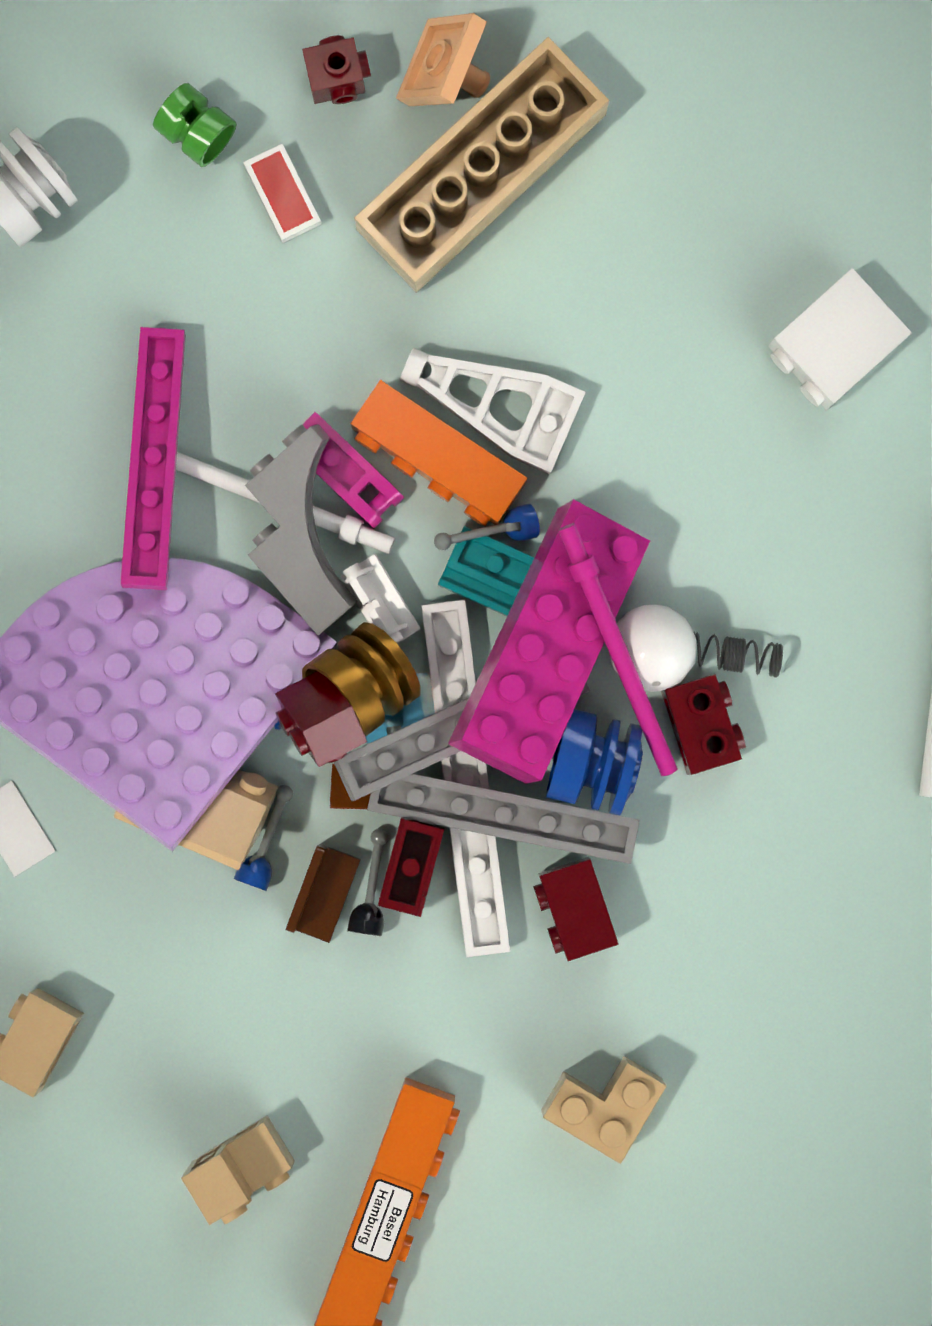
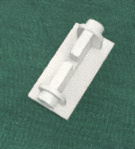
M373 554L360 564L356 563L343 571L344 574L340 577L349 592L358 601L357 605L368 623H373L384 630L397 644L421 629L376 554Z

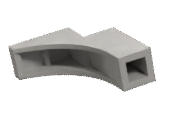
M319 424L310 426L308 429L303 425L297 427L282 441L287 448L275 459L270 454L261 459L250 470L254 478L245 485L280 525L279 528H276L271 523L252 540L257 547L248 556L318 636L358 602L333 571L321 547L316 531L313 514L314 479L322 452L330 439Z

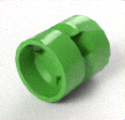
M189 83L180 85L169 95L158 110L153 121V127L172 144L181 142L182 152L200 167L210 164L223 151L231 140L237 126L236 121L219 107L208 108V99Z

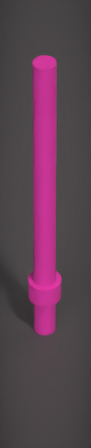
M575 523L560 528L558 532L571 561L568 564V568L575 583L580 582L661 776L673 774L678 768L597 578V574L600 571L594 556L587 554Z

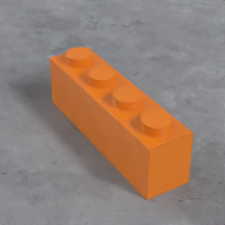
M382 380L375 386L350 423L352 429L357 432L354 438L355 441L375 454L381 448L394 457L391 464L411 478L417 472L430 481L427 488L446 502H449L454 497L467 506L464 513L484 527H486L489 521L494 525L501 522L527 483L528 478Z

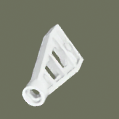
M415 348L412 349L400 377V381L422 389L509 457L548 474L551 473L586 393L546 374L433 356ZM426 365L431 366L432 372L430 376L425 379L421 378ZM466 375L486 383L487 389L479 406L470 407L451 395L449 387L455 376ZM512 390L524 392L530 396L532 407L523 427L519 430H509L492 417L489 407L493 396L497 392Z

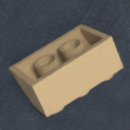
M238 770L178 845L239 870L263 829L279 786L267 782L259 774ZM118 811L115 812L114 818L139 828Z

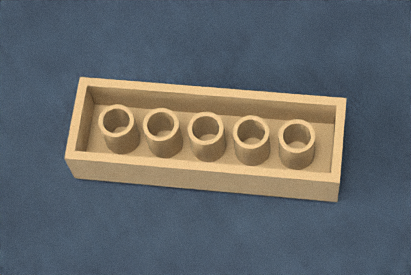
M547 37L354 217L356 230L417 293L606 116L609 99Z

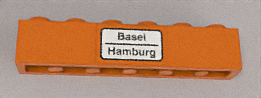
M405 1077L314 1326H382L383 1321L376 1318L380 1304L383 1302L389 1305L398 1282V1278L391 1276L396 1261L405 1262L414 1238V1236L407 1234L412 1217L420 1220L429 1197V1194L422 1192L428 1175L436 1178L445 1153L437 1150L443 1133L452 1135L460 1110L453 1108L455 1095Z

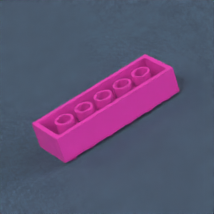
M574 499L557 509L448 742L449 745L525 784L542 781L605 642L580 582L575 583L568 568V564L571 561L558 530L566 525L575 523L587 554L593 555L600 571L597 574V578L614 618L618 614L650 543V540Z

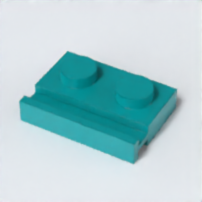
M464 526L461 533L472 529ZM487 536L458 542L455 544L438 582V586L508 616L534 557Z

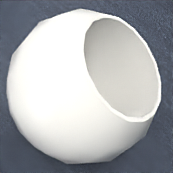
M655 604L633 608L618 621V628L645 691H662L682 682L695 663L697 641L693 629L686 618L668 606ZM609 653V657H610V660H611L613 669H614V670L616 671V673L618 674V672H617V670H616V667H615V665H614V663H613V660H612V658H611V655H610V653Z

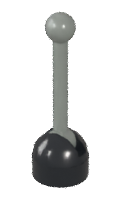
M376 829L371 833V841L374 847L365 903L358 905L352 910L347 931L382 936L384 927L383 914L380 908L374 904L382 846L387 843L388 834L383 829Z

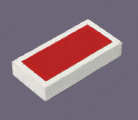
M283 144L243 162L282 243L322 225Z

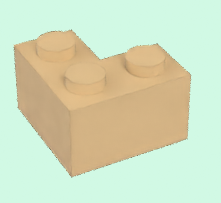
M623 1056L602 1094L563 1071L541 1109L544 1119L621 1164L665 1090L666 1084L661 1077Z
M267 1115L193 1160L181 1179L209 1225L219 1219H222L223 1223L227 1224L248 1210L246 1205L252 1201L250 1197L254 1191L262 1186L267 1191H270L288 1180L290 1176L287 1171L292 1168L295 1160Z

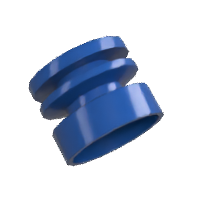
M574 709L555 751L546 797L575 804L583 786L592 788L591 808L599 810L605 792H609L611 796L608 813L620 816L625 803L634 791L641 766L643 751L641 743L642 729L640 725L630 723L623 742L618 740L621 721L613 719L605 736L602 737L596 735L597 715Z

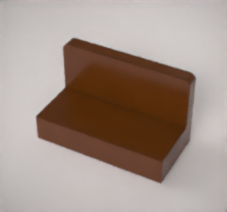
M322 844L317 845L285 930L292 933L298 931L330 943L361 859Z

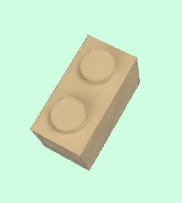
M39 988L31 991L28 996L21 994L8 1016L14 1020L6 1036L0 1033V1080L31 1097H35L44 1088L84 1013Z

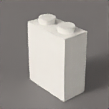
M851 268L780 332L768 347L773 351L770 357L776 366L785 374L792 372L803 384L800 387L803 395L814 406L818 407L821 404L828 410L912 332L861 276Z

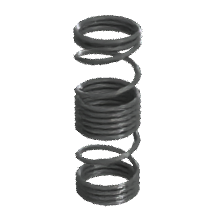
M694 632L697 640L699 667H702L710 642L715 638L717 668L719 670L723 665L724 671L743 672L747 650L750 644L753 643L756 658V674H760L765 655L772 645L769 676L776 678L779 676L783 659V645L781 643L774 644L770 642L766 646L759 663L758 647L754 640H750L746 645L744 638L738 639V637L732 638L727 636L724 639L720 657L719 641L717 636L713 634L708 639L701 658L700 636L698 632Z

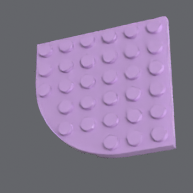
M169 558L167 590L122 588L120 584L122 561L113 562L83 572L51 589L30 605L0 638V725L173 852L278 722L275 713L282 708L275 693L302 680V668L328 648L336 650L337 642L324 632L318 636L299 614L254 583L228 570L202 562Z

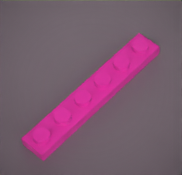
M140 327L120 583L122 588L167 590L186 339L185 330Z

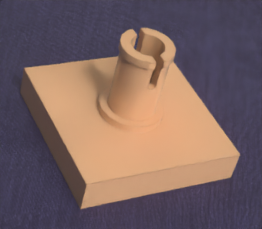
M474 13L429 18L396 99L408 106L454 104L460 88L474 98L480 97L489 85L490 74L471 64V60L487 21Z

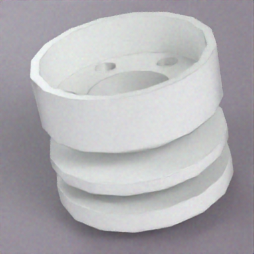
M16 127L9 133L10 137L21 149L16 155L13 156L0 141V157L4 162L0 167V225L21 248L42 231V227L33 212L36 208L41 206L51 216L58 218L61 213L49 199L54 193H57L69 207L75 204L78 199L72 193L66 174L44 147Z

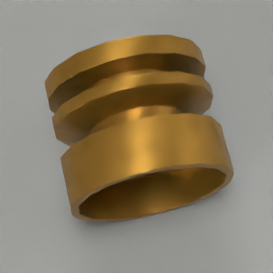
M362 623L351 635H346L338 642V650L328 648L302 668V679L318 671L338 688L351 704L365 737L385 722V714L394 716L403 709V705H409L420 696V683L408 657L384 630L373 623Z

